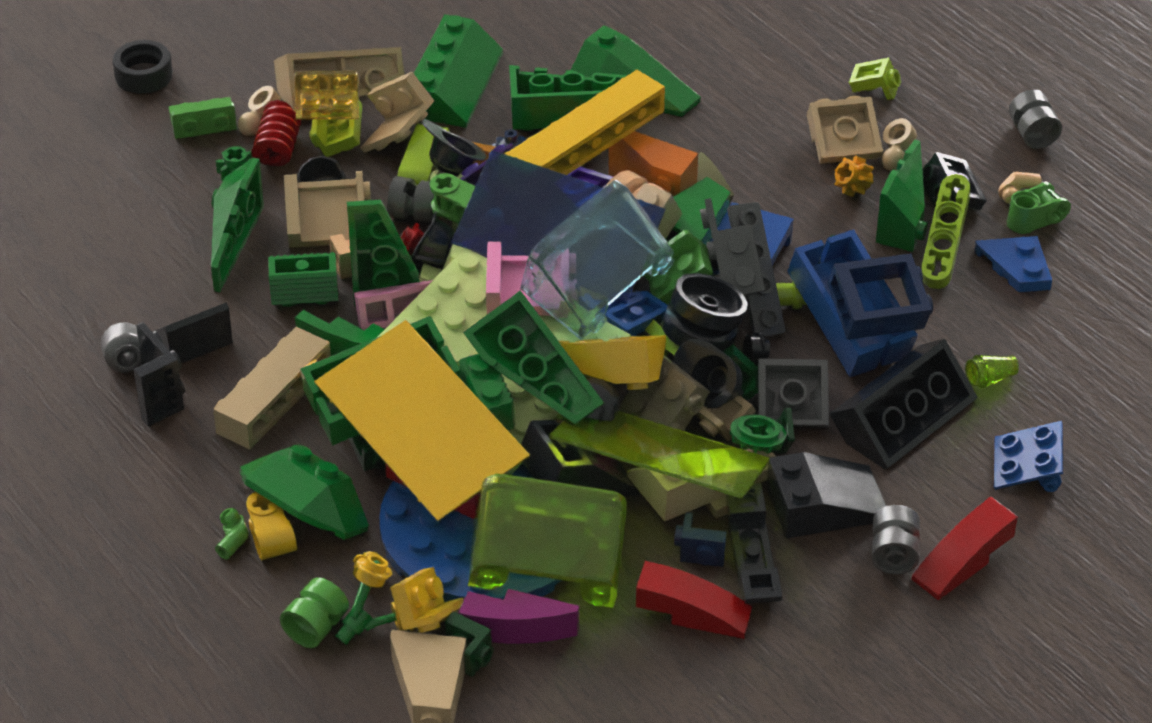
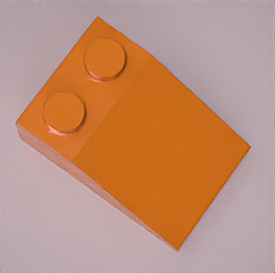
M634 131L609 147L608 175L614 177L619 172L630 170L647 179L648 183L656 184L669 191L674 197L697 183L698 153Z

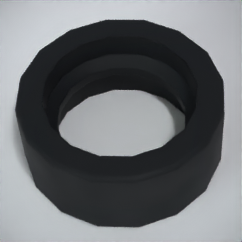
M153 40L128 42L119 47L113 55L114 77L118 86L125 91L136 94L155 92L167 86L172 79L171 54L168 48L160 42ZM140 63L156 64L153 68L146 70L129 69L131 66Z

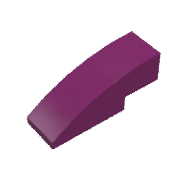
M511 589L507 590L504 599L468 591L458 614L491 629V642L518 644L554 641L577 636L579 632L578 605Z

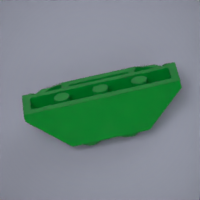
M293 445L240 467L239 473L242 475V480L246 486L294 517L317 528L333 531L335 536L344 540L367 532L369 524L351 477L338 470L335 464L324 461L314 455L308 447Z

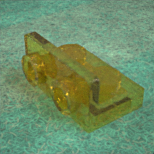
M296 71L294 88L295 118L359 119L358 72Z

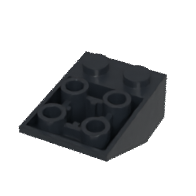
M561 419L530 421L521 443L523 448L530 454V457L524 460L523 463L548 500L639 495L640 491L627 477V472L607 445Z

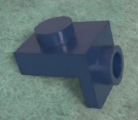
M686 512L684 524H677L674 546L681 547L680 562L723 567L727 532L692 528L693 513Z

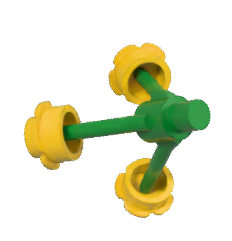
M371 551L355 556L353 559V575L361 583L353 607L342 620L344 625L335 635L345 645L349 643L355 634L359 636L364 629L369 631L395 621L397 629L399 631L403 630L395 602H391V614L372 618L363 609L371 587H383L385 581L392 576L387 560L378 553Z

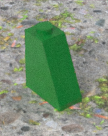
M705 177L673 197L683 214L662 244L667 243L683 230H688L707 246L706 242L711 240L712 234L710 228L703 229L700 209L706 208L704 199L711 198L717 227L730 205V191L709 177Z

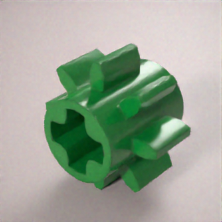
M235 146L222 152V159L216 160L217 173L221 174L222 182L227 175L252 159L251 151Z

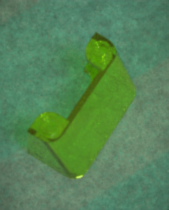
M506 474L488 476L482 483L473 521L468 586L487 590L501 587L507 581L509 572L581 583L580 592L583 600L594 606L614 608L618 591L626 522V499L620 493L610 490Z

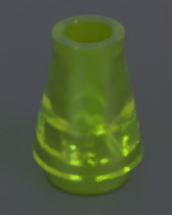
M977 354L965 364V375L969 383L979 388H985L1004 378L1016 375L1019 370L1018 361L1013 355Z

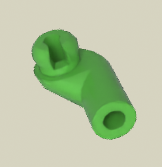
M228 508L220 515V521L224 524L225 537L215 546V551L221 558L226 560L247 540L249 534L243 515H239L235 508Z

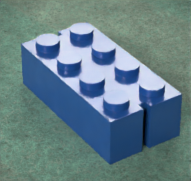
M854 229L827 238L825 245L822 240L795 248L787 271L849 377L876 369L879 362L882 366L901 360L912 351L918 336L916 331L912 330L850 340L846 339L827 282L834 264L871 259ZM885 280L855 284L865 312L901 307Z

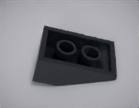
M805 452L769 458L767 490L786 539L873 524L876 512L886 506L869 465Z

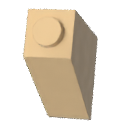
M391 630L392 662L411 722L454 723L465 674L464 651L467 648L466 638Z

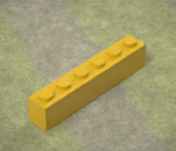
M635 70L499 157V183L524 200H530L663 113L665 86L641 71Z

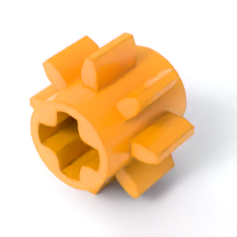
M855 155L853 160L844 157L843 162L835 169L836 182L834 185L843 188L842 193L853 197L855 192L864 195L865 191L874 182L872 173L874 167L867 165L866 159Z

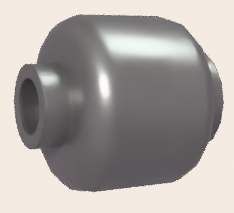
M128 322L111 325L101 338V350L106 364L113 370L121 373L132 372L135 368L142 366L137 328Z

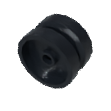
M699 273L685 274L677 279L672 292L671 303L666 308L661 327L665 335L679 346L691 339H703L724 351L733 345L737 335V327L742 323L748 303L744 295L735 286L720 278Z

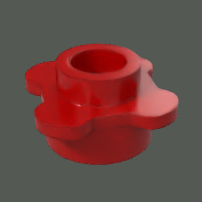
M415 223L412 229L407 227L400 236L411 256L425 234L419 229L420 224Z

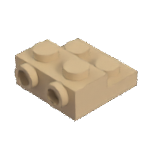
M850 96L842 100L820 99L810 103L807 119L812 142L816 144L820 164L843 162L844 157L853 160L855 155L864 159L882 157L883 148L872 97Z

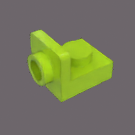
M889 58L855 64L849 81L853 93L864 90L872 91L881 87L887 100L895 98L897 89L901 84L899 71L894 69Z

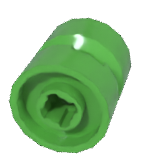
M316 577L311 579L300 592V598L294 599L279 617L280 624L284 632L297 644L306 648H315L329 634L331 627L335 626L347 613L349 601L343 591L333 582L325 578Z

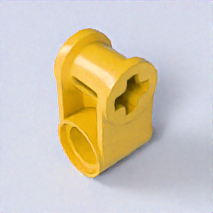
M253 492L248 497L246 504L250 516L248 521L249 530L253 536L260 560L263 561L297 551L294 531L283 509L259 493Z

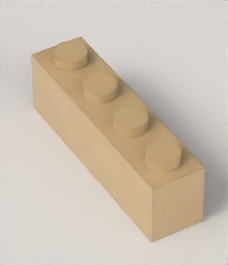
M295 327L286 337H283L278 342L277 346L266 357L260 359L257 366L245 378L239 380L236 387L224 399L217 402L213 409L216 434L251 449L305 394L300 369L315 359L320 361L330 357V342Z

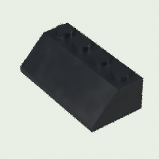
M941 339L919 345L829 414L846 444L881 468L887 469L978 397L947 341Z

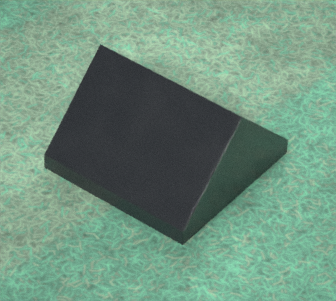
M227 302L154 330L160 335L166 348L177 353L181 364L233 343L230 311Z

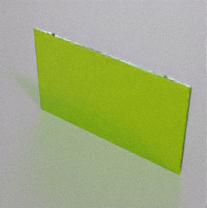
M620 411L613 421L584 418L575 425L565 419L549 435L551 439L741 499L754 484L769 461L768 457Z

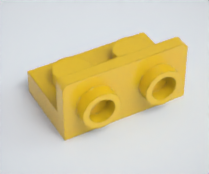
M434 567L422 569L390 587L403 631L418 628V632L423 633L440 627V623L444 622L452 611L461 608L464 601L463 598L444 602L443 584L440 578L436 576Z

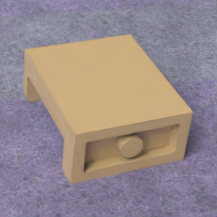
M356 171L355 179L299 183L297 181V174L284 175L289 248L330 245V236L343 234L345 240L349 239L347 202L371 200L370 182H363L362 171Z

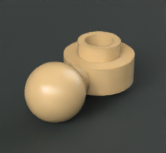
M264 86L251 96L248 107L252 111L244 113L238 120V129L243 135L255 136L265 106L270 101L281 100L280 95L273 87Z
M896 119L884 129L883 139L889 148L882 154L881 162L888 171H897V163L900 159L903 160L904 150L908 149L914 139L916 140L917 132L907 119Z

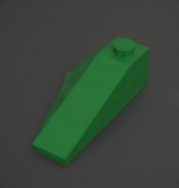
M605 25L585 39L571 70L578 71V73L583 74L585 77H592L594 73L629 75L635 70H639L665 86L663 113L683 117L701 102V96L632 39Z

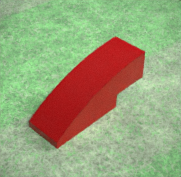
M989 497L960 521L938 543L912 574V580L934 598L940 600L988 565L990 554L1015 536L1018 516L994 498Z
M649 561L644 562L636 587L637 608L672 614L671 624L742 639L745 638L752 613L751 605L745 604L736 595L698 576L670 566Z

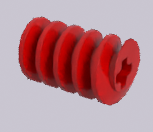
M278 99L270 101L263 110L261 122L251 150L252 157L258 158L263 165L283 166L292 157L301 126V117L285 101Z

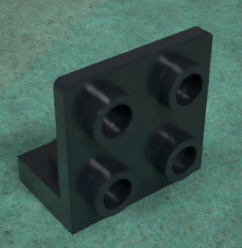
M142 322L136 325L142 366L135 368L134 374L141 419L149 427L184 410L182 394L185 393V387L180 379L179 370L182 368V364L177 353L174 350L169 351L163 344L160 335L156 331H151Z

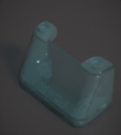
M614 180L534 247L527 259L520 290L582 340L590 332L595 334L604 326L607 321L605 314L608 305L645 273L650 274L652 277L658 273L664 275L674 263L672 258L674 250L631 191L618 180Z

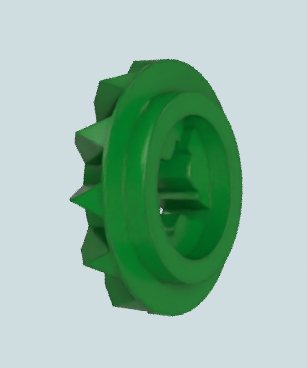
M763 415L741 416L731 423L729 432L732 435L733 443L741 444L743 450H754L755 454L757 451L770 454L772 450H781L787 436L785 428L780 423Z

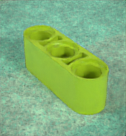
M418 123L415 126L397 175L415 179L416 184H419L422 180L430 181L431 173L434 170H438L431 162L429 156L434 136L427 131L423 124ZM442 127L443 129L450 132V129L448 127Z

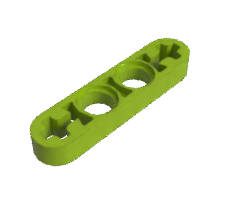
M959 174L947 176L940 185L922 262L923 282L926 286L933 289L947 286L952 278L969 204L970 183L967 178ZM954 187L960 188L957 192L956 202L951 201V192ZM952 212L958 216V219L955 222L946 223L940 217L944 213ZM940 239H946L952 243V246L947 250H939L934 247V243ZM936 260L941 261V272H939L938 276H933L932 273L935 271Z

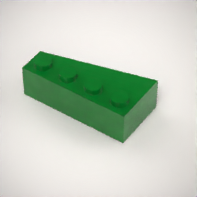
M509 65L513 130L521 129L523 131L546 128L628 75L594 73L592 77H585L583 74L578 73V71L566 70L565 74L557 75L548 74V68L535 67L534 72L520 71V66Z

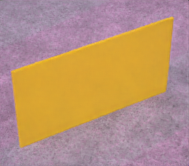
M404 320L314 381L330 400V403L335 405L415 495L418 502H421L437 521L530 457V454L407 320Z

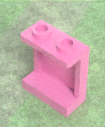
M488 242L486 275L487 314L521 290L539 316H569L570 302H577V281H570V276H577V256H570V243H563V255L502 256L501 242Z

